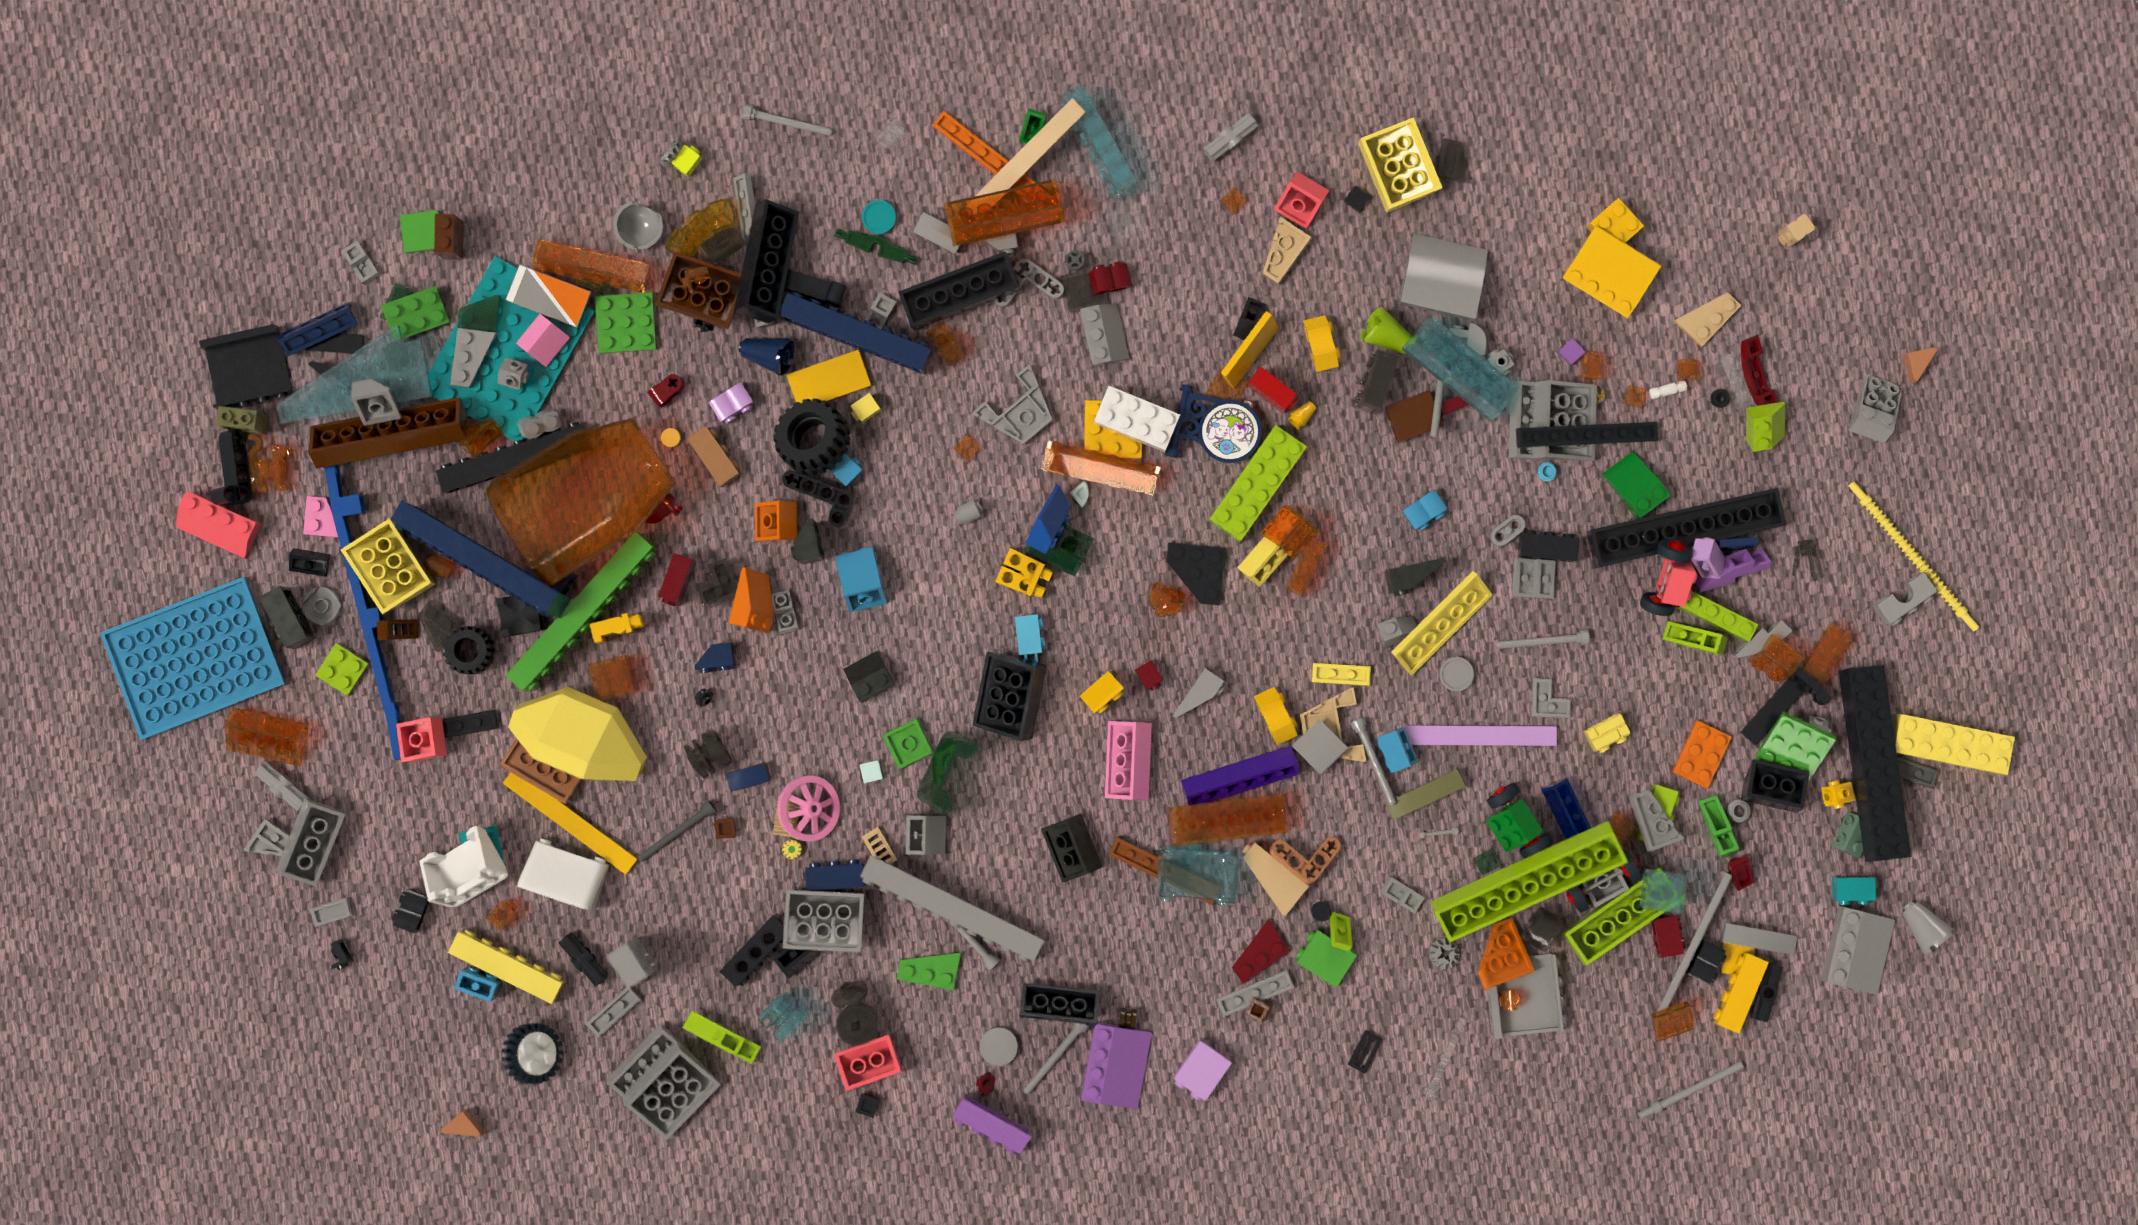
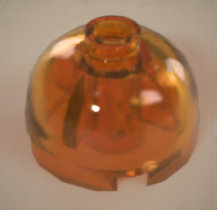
M1154 582L1148 597L1149 604L1155 610V614L1165 617L1174 616L1181 612L1188 598H1185L1186 594L1173 586L1165 588L1162 587L1163 583Z

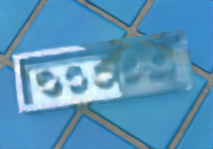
M1081 83L1063 93L1062 101H1060L1062 104L1061 109L1074 98L1086 111L1072 126L1074 132H1079V141L1084 149L1088 148V156L1092 164H1097L1098 175L1102 182L1106 180L1107 191L1111 198L1115 197L1119 201L1137 191V180L1083 84Z
M1431 314L1421 322L1402 348L1405 353L1490 422L1500 415L1519 389L1515 383Z

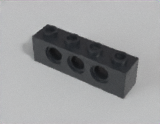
M775 914L772 915L719 972L735 987L739 984L743 987L750 979L748 975L753 970L757 972L763 966L761 961L766 956L770 958L777 951L774 947L779 942L783 944L784 923ZM766 933H772L775 936L773 943H768L765 940ZM753 947H759L761 949L762 953L760 957L753 956ZM740 961L747 962V971L739 969L738 964Z

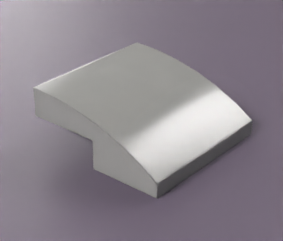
M1514 558L1512 597L1554 599L1556 561Z
M1320 719L1292 745L1320 775L1348 750L1347 746Z

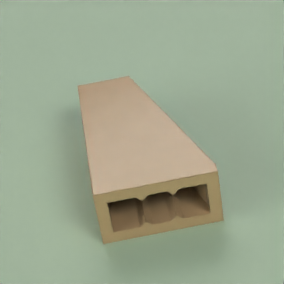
M1255 842L1252 845L1248 843L1242 850L1244 853L1242 858L1280 913L1286 916L1309 886L1299 880Z

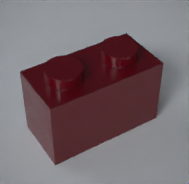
M1667 915L1652 920L1651 924L1657 957L1664 958L1684 954L1683 949L1686 948L1684 938L1680 935V930H1682L1680 918H1677V915Z

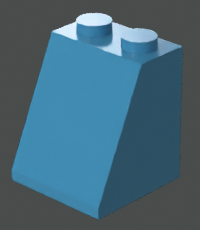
M864 547L858 551L844 552L835 556L843 595L850 613L887 604L873 547Z

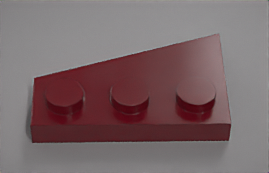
M1267 919L1232 966V969L1242 983H1245L1290 952L1269 919Z

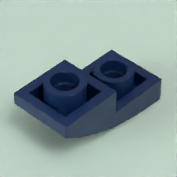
M766 762L726 773L731 792L771 781Z

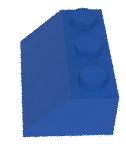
M1055 485L1025 543L1045 554L1049 548H1054L1058 540L1056 536L1060 537L1064 529L1062 525L1066 526L1071 517L1068 515L1071 507L1060 485Z

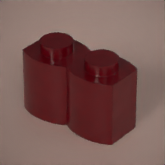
M1114 262L1109 264L1110 267H1104L1103 264L1094 266L1093 270L1088 273L1093 295L1121 291L1132 287L1128 265Z

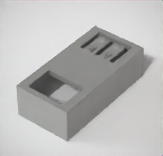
M639 938L625 943L607 955L627 989L659 970Z

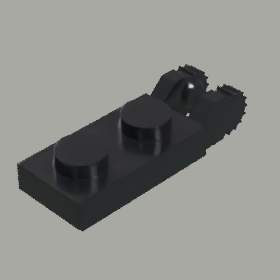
M1794 662L1789 663L1783 668L1782 671L1786 673L1785 676L1793 682L1796 681L1804 693L1812 695L1815 703L1822 706L1830 702L1831 695Z

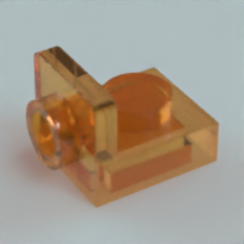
M707 266L684 271L685 277L682 278L684 289L688 288L690 294L694 293L691 282L703 283L706 279L710 278Z

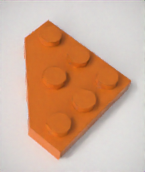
M1512 917L1497 922L1492 926L1477 971L1485 990L1535 971Z

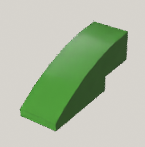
M1717 795L1699 801L1702 816L1719 859L1738 853L1739 847L1733 836L1732 827Z

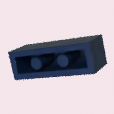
M859 859L847 860L848 864L841 865L840 861L828 862L829 866H821V863H809V867L805 868L806 891L865 887V883L862 882L863 878L860 877L864 863H859Z

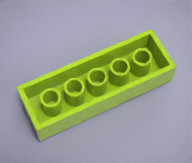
M1275 425L1208 521L1238 542H1241L1307 446Z
M1654 867L1642 875L1641 881L1629 884V890L1599 905L1561 932L1582 964L1589 965L1682 900L1661 868Z

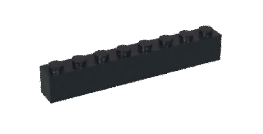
M575 422L569 424V428L564 430L558 428L550 431L548 435L543 436L541 434L526 442L525 440H519L514 442V446L506 447V445L495 448V452L489 454L488 451L477 454L476 458L470 459V457L458 460V464L452 465L448 463L441 465V469L436 470L442 493L448 494L591 448L592 445L586 426Z

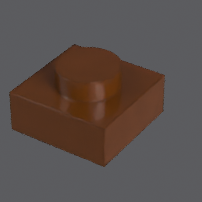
M735 818L715 820L716 839L736 837Z

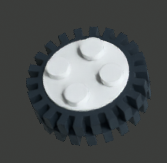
M529 1023L519 1025V1028H514L512 1030L513 1033L507 1035L509 1040H504L503 1043L507 1048L502 1049V1053H506V1057H502V1062H507L504 1065V1069L510 1070L507 1074L514 1076L513 1080L520 1081L519 1083L541 1084L549 1081V1077L556 1075L554 1071H559L560 1069L557 1063H562L563 1060L558 1058L559 1054H563V1050H559L558 1047L563 1045L562 1042L556 1041L560 1037L558 1034H553L555 1032L554 1029H548L549 1026L542 1025V1023Z

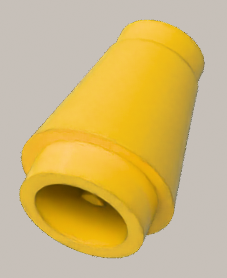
M1308 401L1290 413L1289 422L1297 429L1304 427L1316 410L1315 405Z

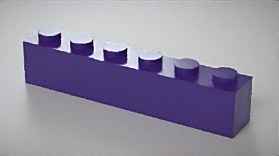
M1287 746L1181 780V784L1191 809L1299 775L1300 772L1292 747Z

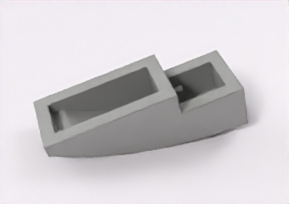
M1782 620L1776 621L1767 631L1760 628L1753 634L1750 642H1745L1732 657L1740 658L1762 652L1783 640L1792 630Z

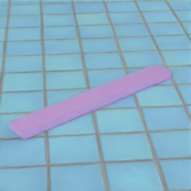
M1402 726L1406 730L1411 745L1557 746V726Z

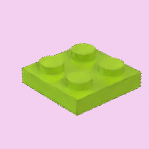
M335 643L315 676L346 696H349L369 663L340 644Z

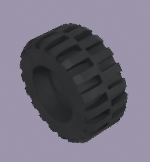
M816 398L812 399V401L804 399L802 403L798 401L793 404L792 408L788 407L785 410L786 413L779 417V424H776L774 429L776 432L773 436V441L776 443L774 447L779 456L793 470L803 475L808 473L810 476H815L817 472L821 475L826 473L827 469L832 470L835 468V464L843 460V454H847L849 449L847 445L850 444L851 438L848 435L851 432L847 426L846 419L828 402ZM814 425H825L821 441L810 449L800 450V440L805 431Z

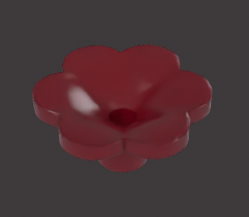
M987 1071L980 1079H977L976 1085L979 1086V1092H982L983 1096H988L989 1093L994 1091L995 1077L992 1076L991 1072Z

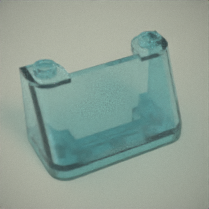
M1159 846L1157 896L1161 897L1160 900L1172 901V898L1178 896L1213 899L1220 906H1229V903L1235 904L1240 857L1226 851Z

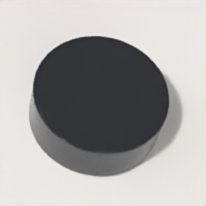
M1317 902L1312 906L1311 914L1317 921L1324 922L1330 918L1331 908L1325 902Z

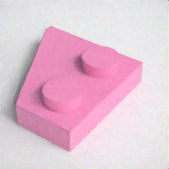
M307 496L303 534L338 537L328 498Z

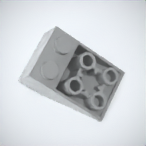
M1866 374L1851 416L1848 431L1885 443L1894 432L1903 387Z

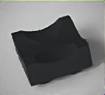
M512 596L496 599L503 637L543 630L541 614L535 611L534 608L521 603L519 599Z

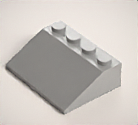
M786 890L783 949L861 952L864 894Z
M1838 906L1821 981L1878 995L1895 920Z

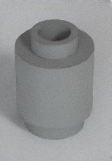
M973 499L957 507L954 514L960 525L963 523L967 524L982 517L981 512H983V508L979 501L975 502Z

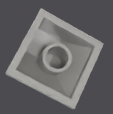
M372 379L352 382L351 400L364 426L401 419L400 411L388 387Z

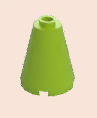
M1382 307L1377 308L1366 322L1369 323L1367 330L1363 328L1360 339L1364 342L1402 354L1410 353L1416 344L1414 342L1415 338Z

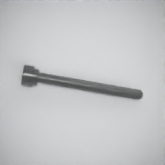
M707 800L702 804L699 812L638 856V860L640 862L645 861L705 816L711 817L716 814L717 809L710 800Z

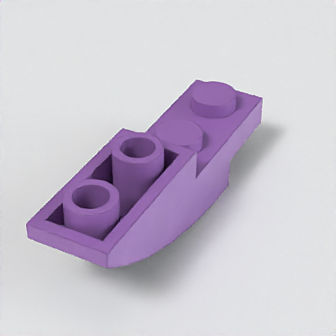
M1747 549L1725 556L1720 579L1702 578L1699 572H1697V579L1694 585L1700 593L1735 583L1736 577L1770 568L1772 562L1763 549L1750 553Z

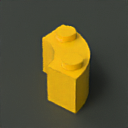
M1325 315L1303 320L1316 372L1339 367L1338 359L1341 356L1339 348H1335L1331 333H1334L1332 322H1328Z
M1272 687L1254 696L1276 745L1298 736L1295 730L1298 727L1294 717H1289L1285 709L1284 703H1286L1282 692L1278 693L1275 687Z

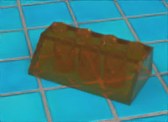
M232 708L224 723L226 750L301 767L308 740V724L245 709Z

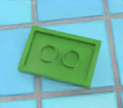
M436 286L380 305L394 342L449 322Z

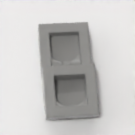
M358 240L341 250L362 284L366 285L380 276V273Z
M879 293L865 320L877 319L880 325L875 324V326L882 330L896 305V301Z
M1390 876L1380 890L1381 894L1414 914L1425 898Z

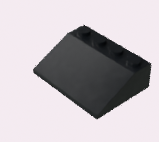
M986 652L972 726L1018 741L1033 739L1047 665L1028 659Z

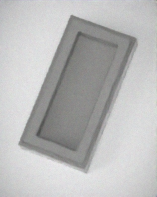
M348 897L310 909L315 927L353 916Z

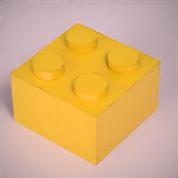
M1617 198L1586 226L1592 232L1597 225L1625 243L1644 227L1620 198Z

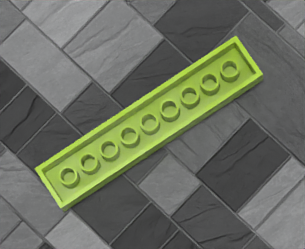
M1609 821L1432 900L1431 904L1449 942H1452L1626 864L1628 861Z

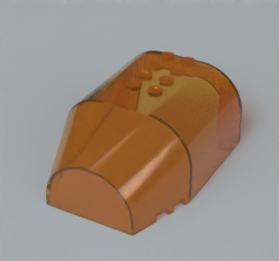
M634 418L607 425L573 431L493 480L486 487V494L495 516L525 562L540 580L552 586L637 532L676 482Z

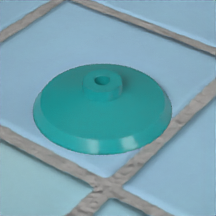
M883 200L871 201L862 211L863 225L868 231L875 234L889 231L896 220L894 208Z

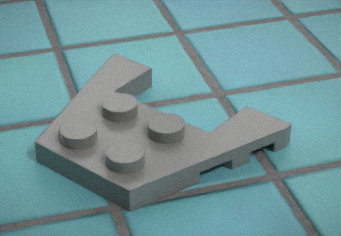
M1030 365L1026 366L1016 375L1028 392L1000 416H997L986 401L972 412L974 416L1023 445L1052 421Z

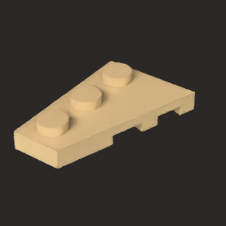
M1280 217L1263 275L1279 285L1311 241V236Z
M1727 292L1673 322L1702 347L1738 310L1741 304Z

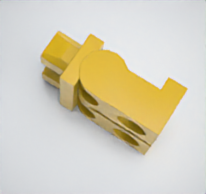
M1010 548L1003 565L1013 568L1020 573L1002 566L995 583L1030 597L1033 595L1042 598L1046 588L1036 583L1039 578L1049 582L1053 572L1044 567L1045 564Z
M625 613L621 614L622 618L615 617L590 624L594 643H606L605 637L615 634L631 635L636 633L635 629L645 627L642 615L631 616V614Z

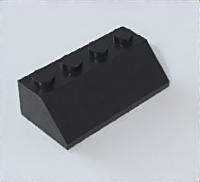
M1023 983L1019 1017L1097 1025L1100 991Z

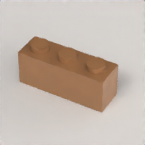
M705 426L687 440L722 488L740 475L738 470L741 468L735 460L731 461L727 455L730 452L726 446L718 443L716 439L719 436L713 428L709 430Z

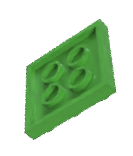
M652 292L595 296L599 354L657 350Z
M1782 712L1757 751L1755 759L1810 772L1809 782L1836 741V736L1788 713Z

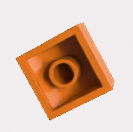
M770 501L755 503V541L795 540L798 533L797 502Z

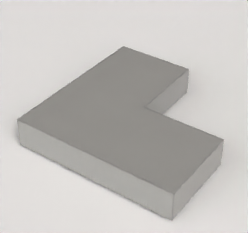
M1532 678L1531 717L1571 718V699L1552 698V679Z

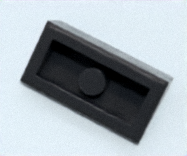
M293 548L289 553V571L327 577L330 554Z

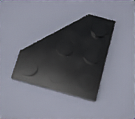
M1168 542L1166 562L1200 604L1220 606L1226 548Z

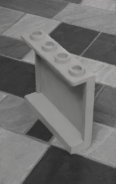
M1555 954L1530 955L1529 958L1534 967V972L1487 989L1492 1038L1500 1039L1505 1036L1554 1031L1564 1032L1563 1027H1566L1565 1015H1562L1561 1009L1564 1007L1563 996H1560L1559 988H1562L1561 977H1558L1557 969H1560V962Z

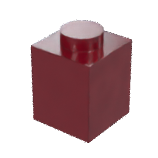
M1152 660L1134 670L1146 690L1150 688L1153 691L1161 686L1160 681L1163 679Z

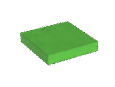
M438 210L400 215L404 253L434 250L435 214H439Z
M917 718L882 735L898 769L934 753Z

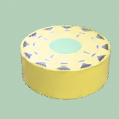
M788 840L784 843L782 852L785 857L795 859L800 856L802 846L797 840Z

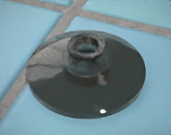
M862 981L844 983L833 992L831 1002L838 1008L853 1006L867 995L868 987Z

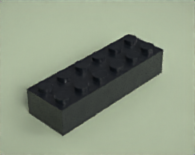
M767 199L755 204L734 312L767 324L778 319L799 217L798 211Z
M1005 251L901 290L898 293L910 326L913 330L1015 293L1021 289L1009 256Z

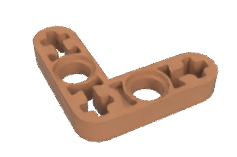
M1328 837L1322 842L1311 858L1306 860L1285 841L1277 840L1270 846V854L1303 883L1311 884L1317 880L1335 857L1341 845L1337 838ZM1330 843L1334 844L1333 849H1331L1328 853L1324 852L1325 850H1327ZM1281 846L1282 852L1277 853V847ZM1289 852L1290 855H1288L1286 859H1284L1283 857L1286 856V854ZM1319 855L1324 858V865L1316 863V856ZM1291 857L1297 858L1299 862L1298 867H1293L1290 864L1289 860ZM1312 868H1315V870L1311 874V877L1307 878L1306 872L1310 871Z

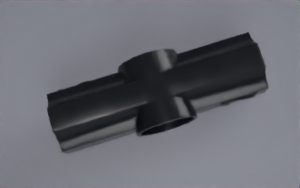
M572 932L558 942L571 957L573 965L580 972H583L595 987L609 976L596 961V956L593 953L591 954V950L586 946L584 947Z
M1768 963L1756 992L1757 995L1750 1018L1768 1023L1773 1002L1778 996L1777 988L1783 970L1782 966ZM1769 987L1771 993L1768 997H1764L1763 991Z

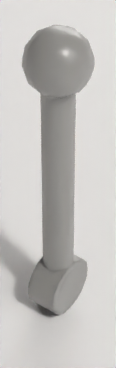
M1454 827L1451 830L1421 831L1419 837L1423 839L1426 836L1457 835L1459 829Z

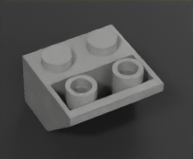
M907 815L906 855L945 854L946 816Z

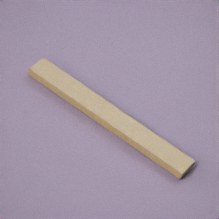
M1072 98L968 202L965 207L977 220H980L1086 113L1082 106Z

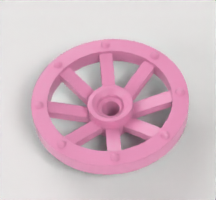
M817 776L795 778L785 786L780 794L777 805L778 818L783 829L791 837L800 841L820 840L833 830L838 821L840 813L838 795L833 786L823 778ZM806 783L817 784L813 799ZM800 786L804 795V801L791 795L792 791ZM822 789H824L829 798L819 802ZM789 800L799 805L800 809L787 813V801ZM831 805L830 816L825 814L822 808ZM803 815L804 817L794 829L788 819ZM817 817L827 822L821 830H818ZM811 819L812 834L801 833Z

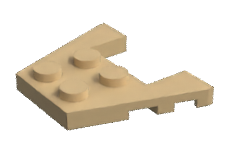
M1354 687L1300 714L1303 735L1320 719L1342 741L1337 708L1357 704ZM1364 745L1347 747L1348 750L1340 757L1342 759L1366 762Z

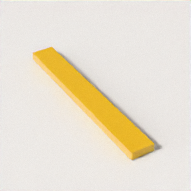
M511 772L504 780L503 784L625 875L638 860V858L554 797Z

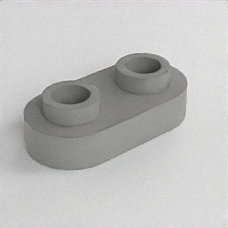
M1519 515L1507 518L1491 531V542L1496 546L1507 544L1524 530V519ZM1514 521L1518 524L1516 529L1511 526ZM1498 533H1501L1503 535L1502 540H1498L1496 538V535Z

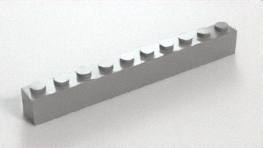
M872 855L869 856L860 874V877L863 878L862 882L870 886L877 884L881 886L879 890L889 895L893 892L898 895L897 899L905 903L909 900L915 903L914 907L921 911L928 909L933 912L932 916L940 920L944 917L950 920L949 924L956 928L963 926L967 928V933L975 937L979 934L985 937L983 941L991 945L998 943L1002 945L1001 949L1010 954L1014 951L1019 954L1018 958L1026 962L1029 959L1035 961L1044 942L1042 938Z

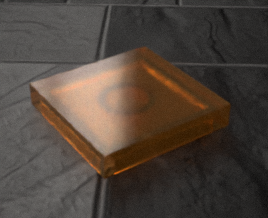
M1688 1001L1651 1014L1654 1036L1657 1042L1693 1030L1691 1009Z

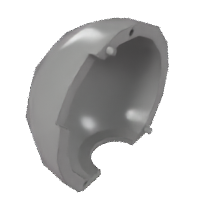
M630 201L621 206L616 212L613 228L614 234L620 243L627 248L640 250L647 249L656 244L661 237L663 223L662 217L658 212L637 202Z

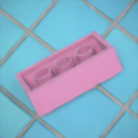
M1108 721L1105 798L1149 800L1152 723Z

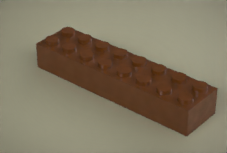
M457 397L399 409L402 416L401 419L364 426L360 417L313 425L310 428L308 453L316 469L466 440L467 411L461 398Z

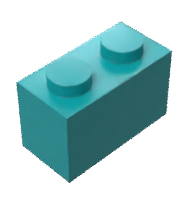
M1832 877V900L1838 901L1839 905H1850V901H1858V904H1870V901H1876L1875 877Z

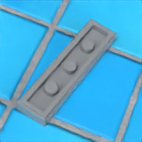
M1286 969L1221 996L1216 1000L1223 1017L1249 1007L1253 997L1266 1000L1295 987Z

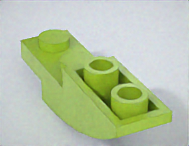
M692 1010L682 1027L751 1064L761 1046Z

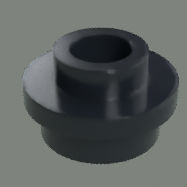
M1716 389L1710 395V402L1716 408H1723L1729 403V394L1724 389ZM1718 395L1722 396V402L1717 401L1716 397Z

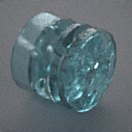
M787 991L776 997L763 1010L761 1017L758 1019L760 1023L766 1018L770 1020L765 1026L766 1029L773 1025L777 1027L772 1035L780 1043L810 1015L802 1006L797 1007L795 1010L791 1009L795 1002L794 998L788 1004L784 1002L790 995Z

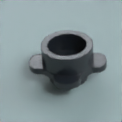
M705 688L701 689L694 697L696 700L695 704L700 707L708 705L714 693Z

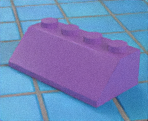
M965 1094L952 1116L959 1125L965 1126L966 1124L972 1127L971 1131L980 1136L982 1133L989 1137V1141L996 1145H999V1143L1005 1145V1149L1012 1154H1016V1152L1021 1154L1031 1138V1130Z

